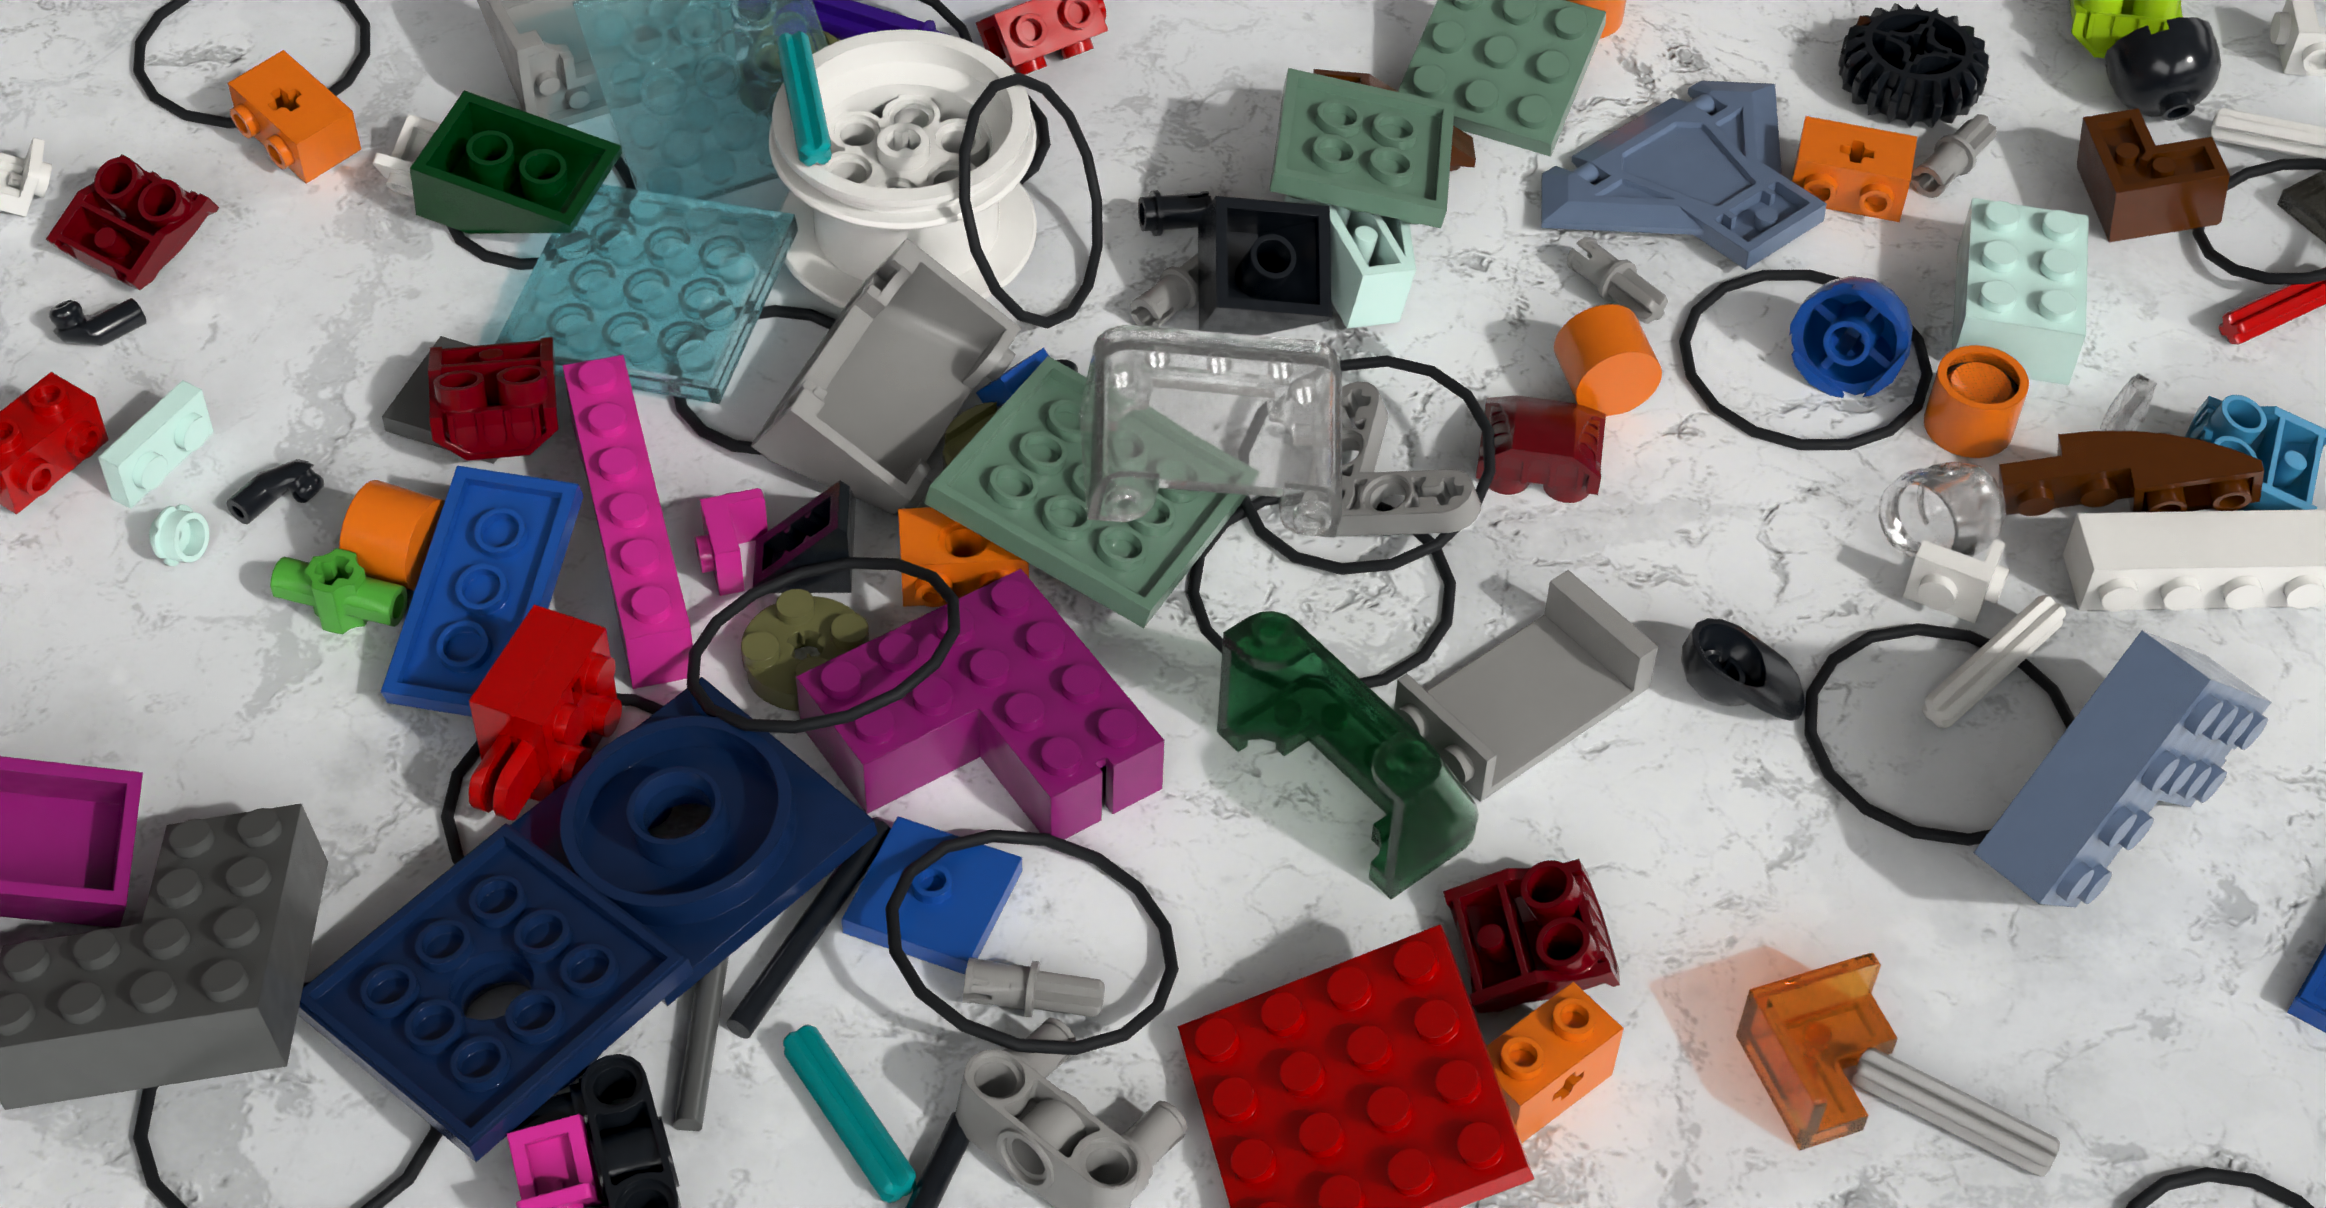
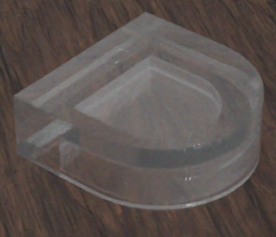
M2139 373L2133 376L2111 403L2102 420L2100 431H2136L2145 421L2157 383Z

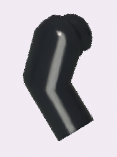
M296 459L260 472L227 500V508L238 521L243 524H249L288 490L297 502H308L324 487V480L312 470L314 464Z

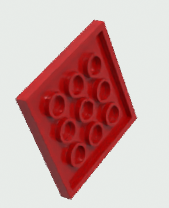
M1441 924L1177 1026L1230 1208H1461L1535 1179L1449 941Z

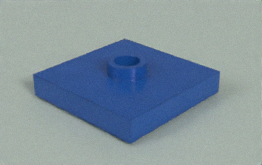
M898 816L841 919L842 932L889 949L885 907L903 870L942 841L958 838L959 836ZM980 845L947 853L915 876L899 908L901 944L904 953L965 974L969 958L978 959L1022 873V857L987 845Z

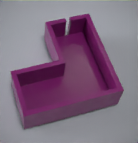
M1022 569L959 598L960 634L940 668L906 696L852 722L806 731V734L866 814L981 757L1040 833H1047L1064 840L1102 820L1103 772L1100 768L1106 766L1105 806L1112 814L1161 790L1163 785L1165 740ZM947 604L796 676L800 720L848 710L898 686L931 659L948 630Z
M0 756V917L112 928L121 926L127 906L143 772Z

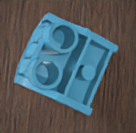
M2230 395L2223 401L2208 396L2197 410L2185 437L2232 448L2260 459L2263 463L2264 477L2260 502L2249 503L2245 507L2238 509V511L2317 509V506L2312 505L2321 453L2326 445V429L2277 406H2259L2253 400L2242 395Z

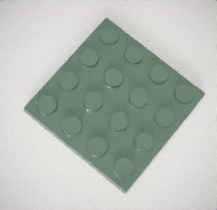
M1047 356L930 484L924 504L1140 627L1145 628L1241 505L1246 495L1252 491L1258 473Z

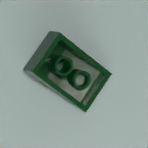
M464 90L410 167L416 215L468 234L571 233L621 156L622 146Z

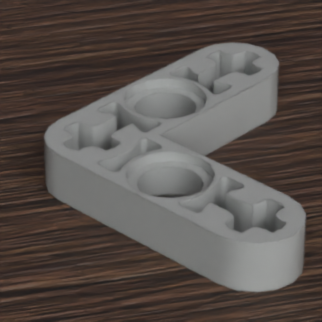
M1368 382L1349 383L1339 388L1331 396L1327 404L1302 493L1301 504L1314 531L1326 536L1451 533L1470 526L1477 519L1481 511V502L1472 480L1462 471L1450 469L1374 472L1388 421V412L1374 385ZM1355 417L1354 423L1356 428H1353L1349 418ZM1349 450L1359 451L1358 456L1353 461L1341 466L1331 465L1337 455ZM1334 488H1337L1341 499L1335 500L1336 492ZM1389 496H1405L1404 501L1392 510H1376L1378 504Z

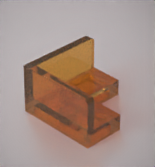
M1874 953L1864 954L1749 989L1736 1037L1799 1151L1863 1131L1869 1115L1842 1069L1857 1065L1867 1048H1875L1887 1055L1892 1054L1898 1038L1871 994L1881 967Z

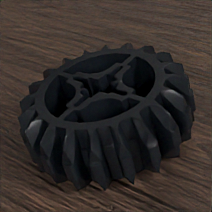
M1894 3L1890 11L1875 7L1871 16H1859L1857 24L1850 27L1848 35L1844 38L1838 66L1840 67L1839 75L1843 80L1842 89L1852 93V103L1857 105L1867 104L1868 115L1884 114L1887 116L1888 124L1898 119L1906 121L1910 128L1915 122H1923L1928 127L1933 128L1938 119L1952 124L1957 115H1968L1970 108L1978 102L1987 81L1989 55L1984 51L1985 41L1974 37V27L1959 26L1958 16L1944 17L1939 14L1938 8L1932 12L1921 10L1917 3L1912 9H1904L1899 4Z

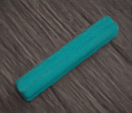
M797 31L792 35L784 32L777 40L778 55L799 160L809 167L815 163L825 165L832 157L831 141L809 37L802 31Z
M804 1025L797 1031L790 1032L783 1040L785 1057L880 1198L887 1203H895L903 1196L910 1195L916 1187L915 1170L816 1027L811 1025Z

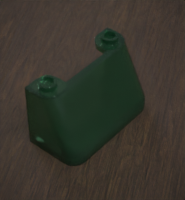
M1266 611L1251 615L1223 632L1217 733L1237 752L1248 746V740L1264 739L1275 742V749L1283 756H1286L1309 741L1387 815L1373 824L1371 840L1380 848V851L1371 861L1369 879L1392 900L1468 847L1474 839L1479 816L1477 804L1435 748L1301 624L1287 614Z

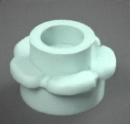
M187 505L168 506L159 513L151 524L149 531L150 543L155 555L158 558H164L165 564L169 566H176L179 561L194 562L206 551L209 542V526L201 514L193 512Z

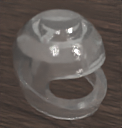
M1960 462L1939 463L1929 468H1919L1905 472L1884 490L1879 499L1878 519L1886 539L1896 551L1913 561L1921 543L1908 534L1899 515V501L1902 493L1909 485H1918V509L1924 525L1935 537L1932 543L1970 557H1974L1990 548L1993 539H1997L2000 535L2006 517L2005 497L1996 479L1981 466Z

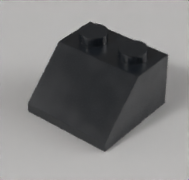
M1215 196L1198 221L1199 332L1259 336L1329 321L1332 317L1330 206Z

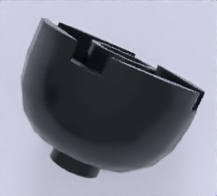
M2197 17L2168 19L2169 30L2160 31L2152 35L2147 25L2119 39L2107 50L2105 55L2107 65L2105 64L2108 79L2119 100L2129 110L2139 108L2141 114L2149 117L2162 116L2163 120H2178L2190 115L2195 110V105L2199 104L2212 91L2218 80L2221 67L2219 47L2210 23Z

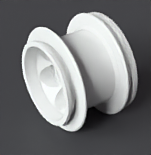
M900 29L865 33L840 40L812 54L831 141V159L825 165L815 163L810 167L804 165L799 160L784 82L777 92L774 101L769 131V152L773 166L778 176L789 189L780 207L776 231L780 254L790 272L813 294L844 309L865 280L908 238L985 300L991 297L992 294L970 252L959 204V149L969 111L991 81L1016 73L1002 59L977 44L952 35L923 30ZM1019 84L997 91L981 113L970 153V201L980 245L1002 289L1019 274L1027 263L1034 248L1037 231L1036 213L1032 200L1020 183L1032 163L1036 149L1037 133L1027 91L1024 86Z

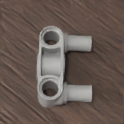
M1051 1017L1045 1020L1040 1027L1026 1038L1076 1041L1075 1035L1065 1023ZM991 1049L981 1051L970 1058L965 1066L955 1116L958 1124L969 1141L1003 1166L1018 1183L1035 1191L1055 1208H1130L1132 1201L1149 1184V1179L1153 1173V1166L1185 1136L1184 1132L1187 1130L1185 1118L1175 1106L1165 1101L1156 1102L1124 1134L1116 1133L1091 1114L1076 1097L1060 1090L1046 1079L1072 1055Z

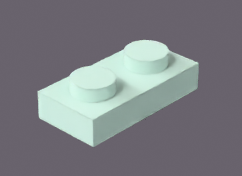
M182 380L98 457L112 500L131 509L147 493L157 488L176 466L191 452L199 449L214 432L202 389Z

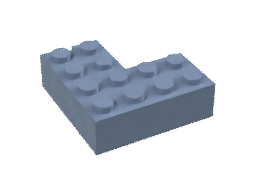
M2141 630L1973 853L2038 904L2076 908L2081 901L2085 904L2091 903L2110 881L2112 872L2107 867L2122 847L2126 850L2134 848L2151 828L2154 818L2148 813L2158 800L2191 807L2196 800L2200 803L2206 802L2218 790L2226 778L2227 772L2221 768L2227 761L2225 757L2232 749L2235 750L2237 747L2242 750L2247 749L2259 737L2268 722V718L2262 714L2272 702L2208 656Z

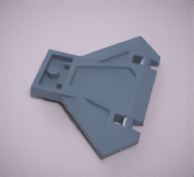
M1699 81L1688 88L1687 94L1693 99L1690 102L1673 97L1573 155L1571 162L1577 167L1576 169L1570 171L1554 166L1542 173L1541 228L1694 235L1745 270L1822 223L1827 203L1782 175L1775 84Z

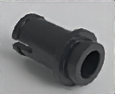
M1158 190L1150 191L1148 197L1139 198L1138 218L1142 231H1151L1153 236H1161L1163 230L1198 227V221L1212 202L1211 196H1209L1208 191L1161 196Z

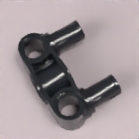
M622 1054L606 1055L594 1061L586 1069L583 1078L579 1079V1083L569 1085L570 1092L548 1099L512 1131L515 1132L580 1114L585 1120L588 1138L607 1204L599 1208H682L676 1188L680 1185L662 1117L657 1116L644 1068L640 1062L631 1056ZM629 1098L620 1104L609 1105L616 1099Z

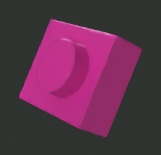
M759 488L700 499L704 535L694 537L701 572L713 571L720 596L745 591L739 544L756 541V539L768 532L765 499L762 490Z
M577 1114L507 1133L521 1201L516 1202L517 1208H588L603 1203L583 1116Z

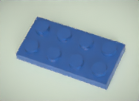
M464 466L456 467L381 689V693L387 703L472 717L469 705L470 698L533 605L549 608L584 497L579 484Z

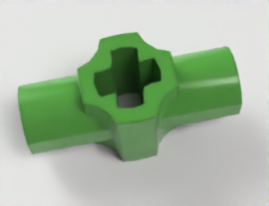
M335 548L332 552L323 556H313L310 563L284 556L276 563L271 576L270 587L274 597L313 606L314 613L320 618L322 629L343 635L355 627H364L368 620L395 627L402 620L407 607L408 595L405 586L366 577L364 568L359 566L356 553Z

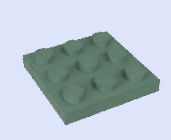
M1437 0L1398 92L1454 104L1453 125L1462 131L1551 157L1605 27L1606 12L1566 0Z
M1288 68L1283 87L1269 191L1285 194L1295 199H1308L1336 205L1354 212H1368L1400 219L1409 224H1422L1441 228L1447 212L1455 105Z

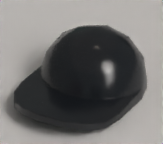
M1707 618L1695 624L1682 645L1681 661L1687 682L1701 697L1723 706H1740L1750 703L1768 714L1789 721L1800 718L1805 708L1804 692L1798 674L1787 659L1734 623L1723 619Z

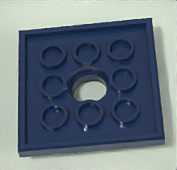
M703 677L699 678V684L714 705L752 719ZM688 688L635 729L626 732L604 746L573 778L567 780L510 825L689 958L694 973L662 1000L666 1006L674 1002L878 834L874 819L769 732L744 731L724 722L720 718L706 715ZM691 803L702 804L711 808L710 817L705 824L686 836L674 839H661L652 836L648 832V829L662 824L669 817L675 806Z
M505 823L303 987L298 1015L472 1160L477 1162L503 1140L507 1133H511L554 1094L569 1086L585 1073L586 1069L598 1059L602 1052L694 972L686 955ZM516 984L527 986L530 989L515 997L508 1005L503 1016L488 1020H477L467 1017V1011L472 1003L482 994L493 988Z

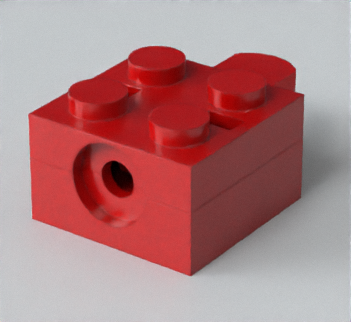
M535 604L533 605L469 700L482 760L470 779L469 803L473 808L488 813L494 810L496 816L514 821L529 798L540 802L567 780L573 778L591 759V755L603 736L610 737L614 733L621 718L622 702L617 699L614 680L615 660L610 655L605 627Z

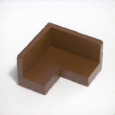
M2139 108L2083 117L2077 169L2108 242L2218 225L2222 221L2230 174L2212 137L2155 145Z

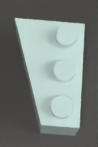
M1286 195L1284 202L1330 206L1331 302L1346 328L1400 322L1416 272L1410 224L1400 219L1368 212H1354L1344 207L1308 199H1295Z

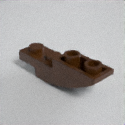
M2087 431L2058 434L2057 456L1999 464V498L2003 516L2018 513L2024 516H2039L2050 512L2054 508L2076 505L2092 508L2103 507L2116 500L2126 498L2129 500L2131 512H2185L2212 508L2219 511H2234L2245 507L2249 503L2260 502L2264 467L2262 460L2232 448L2199 439L2165 433Z

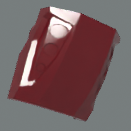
M121 154L120 157L105 162L98 169L94 182L76 193L45 240L84 264L121 283L141 290L155 279L159 271L187 244L207 216L216 213L219 207L209 197L201 193L198 195L192 190L189 193L183 190L176 182L162 179L153 171L151 173L145 171L133 160Z
M545 337L536 341L444 349L442 346L430 347L428 365L429 420L433 442L467 461L531 455L559 430L553 337Z
M1518 395L1486 398L1484 413L1494 429L1496 473L1489 489L1500 494L1512 495L1524 491L1529 483L1543 484L1544 491L1551 498L1563 503L1579 502L1589 494L1598 495L1602 475L1601 460L1606 420L1605 413L1577 403ZM1482 432L1476 471L1477 479L1481 478L1484 471Z
M1580 859L1565 863L1547 860L1537 863L1531 868H1506L1443 891L1445 901L1451 910L1472 988V993L1469 995L1472 1006L1477 1013L1500 1012L1520 1004L1548 1000L1572 982L1576 983L1582 990L1601 984H1607L1612 987L1620 985L1619 967L1604 915L1588 873Z

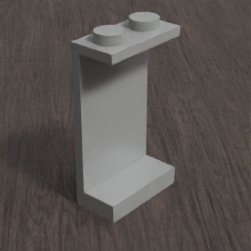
M1567 570L1550 581L1543 616L1428 691L1408 674L1397 680L1393 721L1402 736L1413 744H1419L1440 764L1441 769L1452 782L1463 785L1479 801H1483L1650 688L1658 646L1571 571Z

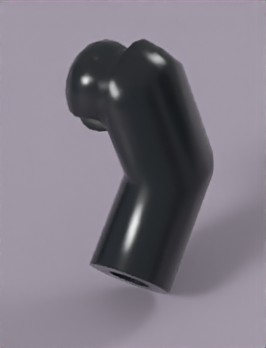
M133 298L98 315H84L81 305L72 300L57 304L49 312V318L56 326L53 332L62 341L103 346L146 324V317L141 307Z

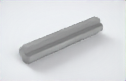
M1867 1048L1855 1067L1852 1081L1856 1086L2037 1176H2045L2048 1173L2059 1152L2060 1142L2056 1137L1875 1048Z

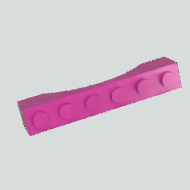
M624 355L562 365L571 420L596 515L632 688L637 689L687 679L689 651L693 647L691 628Z

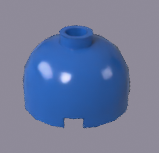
M1848 276L1827 282L1804 300L1790 324L1789 336L1792 334L1791 342L1794 348L1791 355L1795 367L1810 385L1830 396L1843 398V391L1853 395L1865 393L1863 397L1877 394L1894 381L1909 357L1913 326L1907 307L1892 289L1874 279Z

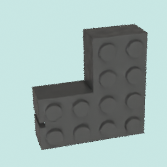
M301 803L275 808H260L250 812L213 818L191 819L167 825L141 924L99 929L42 940H30L2 947L0 953V1103L5 1110L287 1067L328 866V860Z

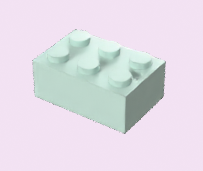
M1972 198L1957 249L1952 350L1970 345L1992 347L2016 359L2025 369L2028 379L2069 385L2086 337L2089 215L2069 213L2064 210L2023 206L2005 201Z

